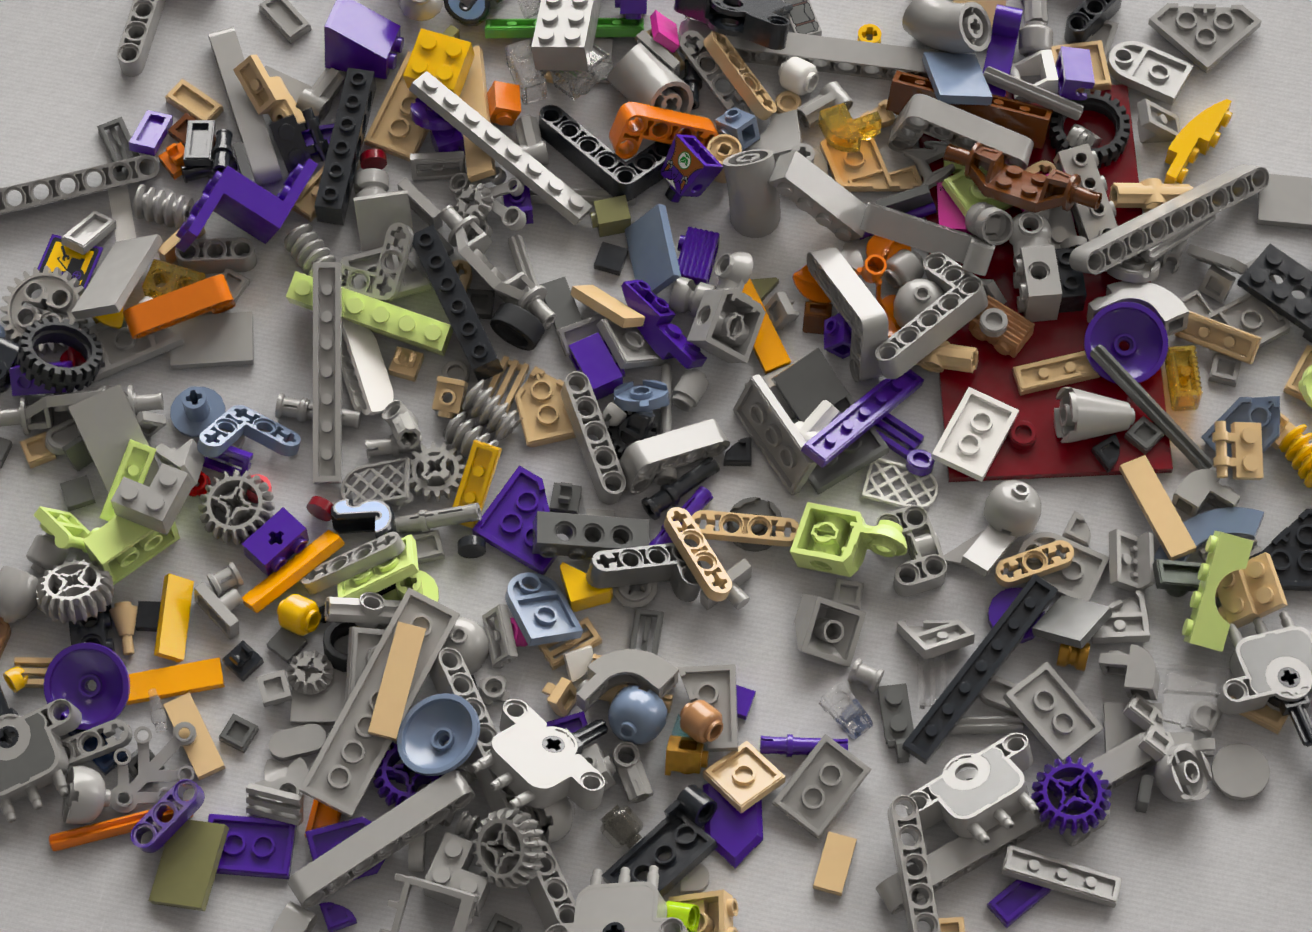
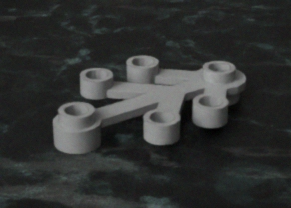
M495 167L496 175L472 183L468 179L467 173L463 172L454 174L449 181L450 191L455 197H460L462 194L461 189H468L470 183L474 185L481 183L483 185L489 182L497 185L489 188L493 198L509 193L517 197L523 193L524 184L517 178H511L508 182L504 183L507 175L500 167ZM493 199L491 211L502 217L504 225L511 230H520L525 226L526 215L521 209L516 206L507 208ZM486 217L480 222L479 227L482 230L486 229L485 233L490 238L493 234V229L487 224Z
M181 722L177 724L173 730V738L151 761L149 742L152 738V733L145 726L138 727L134 732L138 748V775L131 783L129 782L128 764L131 762L132 755L126 748H119L115 751L114 761L117 763L118 785L112 789L110 804L115 811L129 813L138 804L157 803L160 800L161 793L170 790L168 787H163L158 792H139L146 783L182 780L180 773L184 769L191 771L190 780H194L195 772L193 768L187 765L179 769L159 770L181 746L191 745L195 741L197 733L191 723ZM182 728H187L190 731V736L186 739H182L179 736V731ZM141 730H146L149 734L148 738L144 741L139 740L137 737L138 732ZM120 752H126L128 759L125 762H119L117 755ZM122 793H127L130 796L126 804H122L118 800L119 795Z

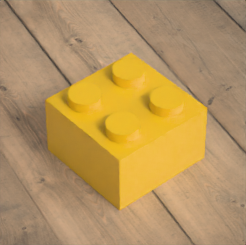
M421 28L403 74L407 88H410L412 82L427 71L460 97L475 56L472 43Z

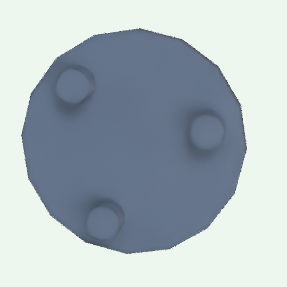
M192 386L182 391L174 399L171 405L170 417L174 427L181 434L195 438L199 437L207 427L226 412V407L222 397L216 391L207 387Z

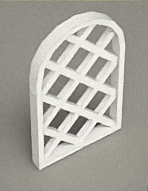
M882 458L870 464L861 495L862 498L901 508L911 506L909 503L915 501L918 506L924 509L931 506L936 500L938 484L931 473L922 478L913 474L916 481L908 484L904 476L910 474V472L907 470L900 473L898 468L907 470L905 464ZM879 463L885 464V465H888V466H886V467H884V468H881V466L879 465ZM873 464H875L878 471L871 474ZM893 468L897 476L889 479L885 472ZM881 474L885 482L877 486L873 478ZM900 479L904 487L896 490L892 482ZM927 479H930L934 485L929 489L923 483ZM870 481L874 488L866 491L868 482ZM919 484L923 492L915 495L911 487ZM888 485L892 493L884 497L880 489ZM908 490L911 498L903 501L899 493ZM935 490V494L932 497L930 492ZM876 491L880 497L871 495V493ZM927 495L930 501L921 505L918 498ZM896 496L898 501L890 500V498Z

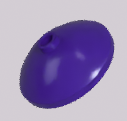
M1118 302L1100 310L1090 321L1085 333L1084 349L1091 367L1105 380L1115 383L1090 356V352L1099 344L1103 345L1138 383H1141L1152 377L1164 363L1168 351V336L1161 319L1152 310L1134 302ZM1126 342L1129 345V349L1127 351L1121 350L1119 343Z
M78 643L63 649L49 664L44 678V695L47 704L57 699H66L72 703L82 714L81 724L76 728L81 730H88L115 720L125 708L130 694L129 674L123 661L111 649L96 643ZM90 680L96 682V689L94 691L88 687ZM69 710L62 713L60 720L68 717Z

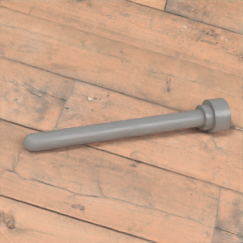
M664 363L661 367V382L667 385L670 404L661 407L660 434L672 431V365L670 363ZM671 466L666 467V471L655 474L654 482L661 486L667 483L672 484L677 480V470L675 468L671 469Z

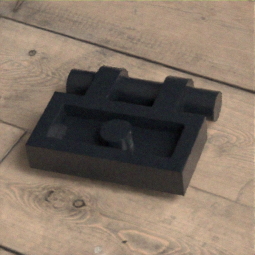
M312 107L301 111L305 119L303 122L297 123L294 114L268 123L288 174L293 172L298 163L303 166L309 158L312 160L310 154L318 152L321 161L326 160L329 143L327 139L323 138L319 128L320 120L318 116L315 117ZM309 129L314 143L306 146L301 132Z

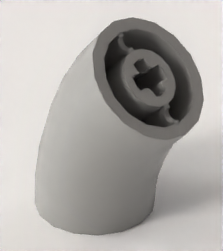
M913 0L906 8L902 19V26L909 35L926 46L941 52L952 54L980 52L985 50L991 41L992 28L990 19L984 8L976 2L956 3L949 0Z
M642 43L632 48L617 63L606 79L630 102L687 114L691 112L694 103L691 88Z
M753 149L727 157L723 160V167L728 189L729 214L732 226L738 233L750 238H762L771 234L778 227L781 218L780 195L777 189L768 183L775 167L773 151L769 149Z

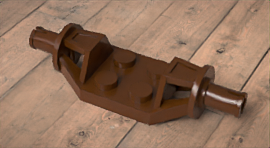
M980 142L975 143L971 151L949 144L944 153L945 161L965 166V178L972 179L985 197L1033 213L1062 206V210L1068 212L1074 203L1097 210L1102 200V193L1080 187L1081 176L1078 174L1069 175L1057 169H1053L1048 176L1024 171L1019 166L1004 164V152L986 148ZM980 166L988 171L987 175L979 169Z

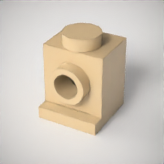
M437 376L432 409L438 411V417L453 419L454 415L463 412L462 406L468 389L466 381ZM446 393L453 395V399L449 403H445L443 400Z

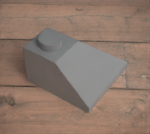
M802 593L794 620L798 651L850 667L866 612L820 596Z

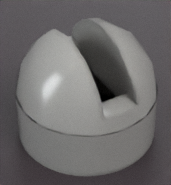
M612 402L603 411L604 422L609 421V426H618L627 417L626 413Z

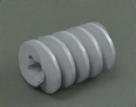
M141 184L135 194L133 207L135 216L138 219L145 218L149 222L155 220L157 224L162 225L165 223L167 227L175 226L179 229L190 216L189 212L194 206V200L191 198L188 204H185V196L181 195L176 202L175 193L173 192L166 199L165 190H160L158 195L155 196L154 187H150L148 192L145 193V185Z
M308 223L292 230L285 237L284 244L286 250L291 253L292 258L297 261V265L302 268L303 273L313 277V262H336V258L333 255H329V248L324 247V241L318 239V233L312 231L313 227Z
M482 379L464 397L465 401L462 408L464 410L472 408L470 416L472 418L480 416L478 424L481 426L488 424L486 431L489 433L496 431L494 439L500 441L510 435L523 418L517 421L514 420L517 413L516 410L506 413L509 403L506 402L499 406L498 402L501 396L497 395L491 398L490 394L493 388L489 387L483 390L482 387L485 380Z
M465 411L454 417L443 431L445 441L448 444H452V447H455L457 451H460L464 458L469 457L474 440L496 447L499 445L498 440L488 443L491 439L489 432L480 436L484 429L481 425L473 429L476 423L473 418L465 422L468 416Z

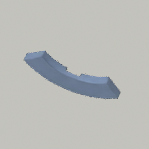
M1244 507L1218 508L1200 513L1183 523L1193 539L1197 550L1203 543L1207 542L1210 535L1213 536L1214 531L1255 540L1264 518V511ZM1161 545L1154 555V561L1156 559L1169 560ZM1191 554L1178 558L1174 561L1186 562V560L1190 557Z

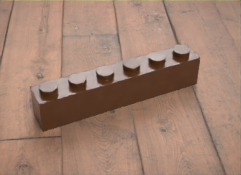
M896 71L891 82L886 110L899 115L915 94H924L937 99L930 79ZM993 94L991 105L949 104L1030 138L1034 143L1033 149H1043L1053 109Z

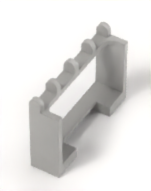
M396 873L394 879L398 882H404L399 902L389 899L387 902V906L397 909L391 931L380 929L379 932H399L412 885L461 899L453 932H466L467 926L472 924L479 895L417 877Z

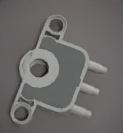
M1012 733L977 754L968 753L956 756L946 764L942 775L910 793L908 796L912 797L918 805L922 830L931 828L944 820L958 836L963 838L975 837L977 841L986 845L990 841L986 831L999 823L1005 826L1007 830L1013 829L1014 822L1011 820V816L1023 808L1032 815L1038 814L1039 808L1029 796L1025 776L1022 773L1031 767L1033 763V756L1027 736L1023 733ZM964 767H974V768H976V769H966V770L961 771V772L958 773V771H959L960 769L964 768ZM905 806L907 815L909 816V809Z

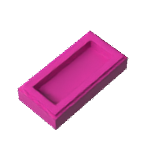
M655 10L650 16L653 40L674 53L680 46L677 25Z

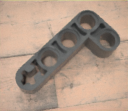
M685 542L687 546L693 547L692 545ZM674 543L596 552L586 573L587 582L592 587L601 589L670 581L674 594L684 602H692L697 599L701 590L700 585ZM698 561V565L702 568L701 562Z

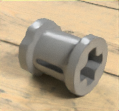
M233 562L229 563L228 567L214 575L211 573L207 575L208 581L218 598L222 596V592L236 585H244ZM229 576L231 577V578L228 579L227 581H225V582H223V583H220L221 580H223V579H225V578H227V577H229Z
M858 658L849 673L847 681L850 683L855 681L868 687L870 692L875 693L882 680L884 670L881 668L876 670L865 665Z

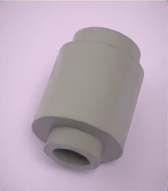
M698 369L685 370L672 392V403L681 410L691 411L692 407L697 406L709 385L706 379L707 376Z

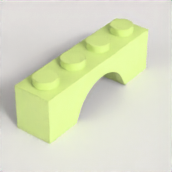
M1214 531L1213 536H1209L1205 551L1208 552L1206 563H1202L1198 571V580H1201L1198 591L1193 592L1190 600V607L1193 608L1190 619L1187 618L1182 629V635H1185V642L1223 652L1230 624L1222 618L1217 610L1215 603L1216 590L1226 575L1236 570L1246 569L1254 541L1220 531Z

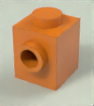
M494 81L487 92L490 122L501 126H512L521 113L520 85Z

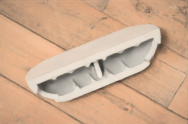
M342 318V374L352 405L356 411H361L367 416L382 413L386 406L393 401L394 393L377 340L370 329Z

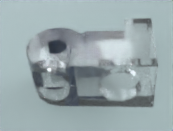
M843 681L821 697L820 706L825 712L830 713L851 739H857L873 726L870 716Z

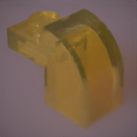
M845 103L819 111V127L826 141L839 151H860L861 140H870L881 133L882 119L878 111L856 119H852Z

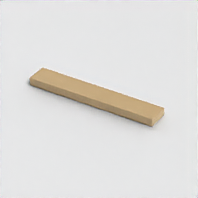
M478 45L473 47L475 56L459 98L490 122L483 50ZM463 135L467 177L471 183L496 175L495 160Z

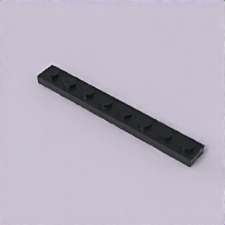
M1036 574L1032 576L905 740L902 749L924 764L928 763L1058 593L1056 587Z

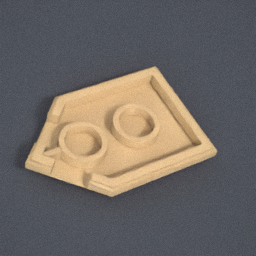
M536 366L529 374V378L523 387H520L515 394L520 419L523 418L521 425L526 445L528 447H537L576 438L561 398V389L564 381L551 377L544 370Z

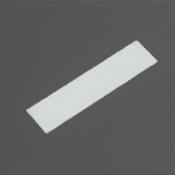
M126 175L114 178L117 181L126 180ZM124 185L108 189L112 219L116 220V229L114 230L116 242L136 238L128 186Z

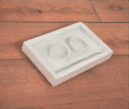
M968 387L936 445L931 458L982 482L1005 441L1011 426L1018 417L1019 410Z

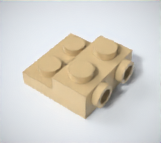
M1266 552L1249 559L1246 569L1236 570L1226 575L1219 583L1215 597L1220 598L1222 604L1218 608L1219 614L1229 624H1235L1237 628L1253 622L1257 617L1262 618L1288 606L1271 556Z
M716 890L669 897V901L694 904L699 907L700 920L697 932H738L737 928L733 927V916L738 915V903L727 891Z

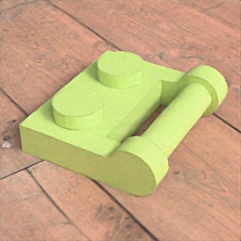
M41 506L38 508L34 516L41 522L39 526L43 531L55 536L54 541L58 548H78L87 553L83 539L86 538L90 531L73 514Z

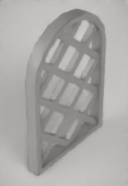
M405 457L353 469L342 481L340 489L342 498L347 499L351 492H354L357 497L353 500V504L357 506L360 504L357 503L360 499L368 500L364 495L371 488L375 491V494L369 500H375L379 495L383 499L378 500L386 503L409 499L410 459ZM400 464L397 469L392 466V465ZM404 466H405V475L400 472V471L403 469ZM383 467L379 472L375 470L376 468ZM390 468L394 472L386 479L382 474ZM372 471L376 476L368 482L364 478ZM398 474L403 479L395 486L391 481ZM353 476H356L358 479L350 486L348 482ZM380 478L384 483L379 489H376L373 484ZM362 481L367 486L359 493L355 488ZM403 484H404V492L400 490V488L402 487ZM389 485L393 490L388 496H385L382 491ZM396 492L401 494L399 496H394Z

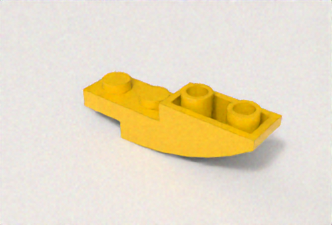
M1225 99L1202 111L1175 137L1168 148L1165 163L1171 166L1166 173L1164 184H1182L1189 171L1186 169L1189 162L1194 164L1199 153L1206 155L1210 146L1216 147L1221 136L1219 132L1221 126L1226 128L1233 114L1229 112L1231 100Z

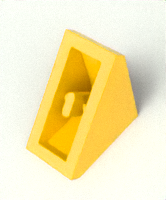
M564 562L561 563V581L573 612L611 602L613 599V587L602 589L592 587L586 580V573Z

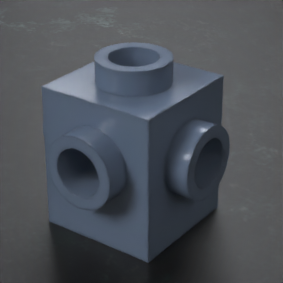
M733 107L715 119L719 135L728 134L737 138L742 146V151L760 139L756 116Z

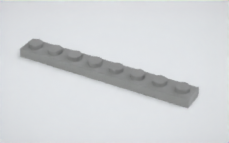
M426 71L412 82L409 91L572 224L576 225L590 212L593 206L584 200L583 197L568 187L561 179L552 174L540 162L525 152L519 145L514 143L429 72Z
M313 262L314 484H342L341 262Z

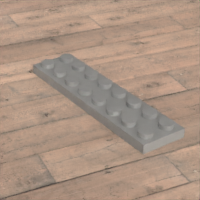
M411 588L407 589L299 789L301 793L352 818L393 741L368 734V729L398 621L426 628L402 717L403 721L455 626L460 613Z

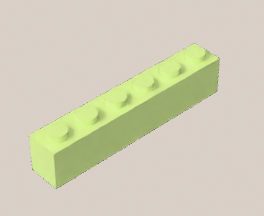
M295 271L286 294V298L291 304L313 311V277ZM342 287L343 319L370 329L372 332L442 356L445 355L453 334V328L450 324Z

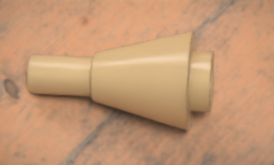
M130 601L115 603L114 608L109 610L122 641L123 655L135 654L133 636L138 607L132 605Z

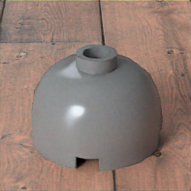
M914 279L905 283L898 290L893 303V315L897 324L901 328L943 296L945 294L943 289L935 282L927 279Z
M1016 480L1004 481L995 486L987 497L984 516L995 530L1001 532L1002 529L1011 531V536H1024L1034 531L1040 519L1042 511L1041 500L1038 493L1030 485Z
M459 617L442 649H456L462 655L470 674H473L482 667V664L489 656L488 638L484 629L476 621Z
M1190 743L1171 747L1166 752V755L1156 762L1154 767V777L1160 792L1167 799L1177 803L1201 800L1210 791V789L1206 790L1207 781L1212 780L1209 762L1200 749L1194 750L1192 747H1189L1192 745Z
M70 766L66 777L69 795L63 798V822L73 825L88 824L101 815L103 807H109L111 791L105 789L104 779L94 769L84 766Z
M565 797L546 808L532 807L548 844L563 839L569 833L573 824V815L575 814V806L570 798Z

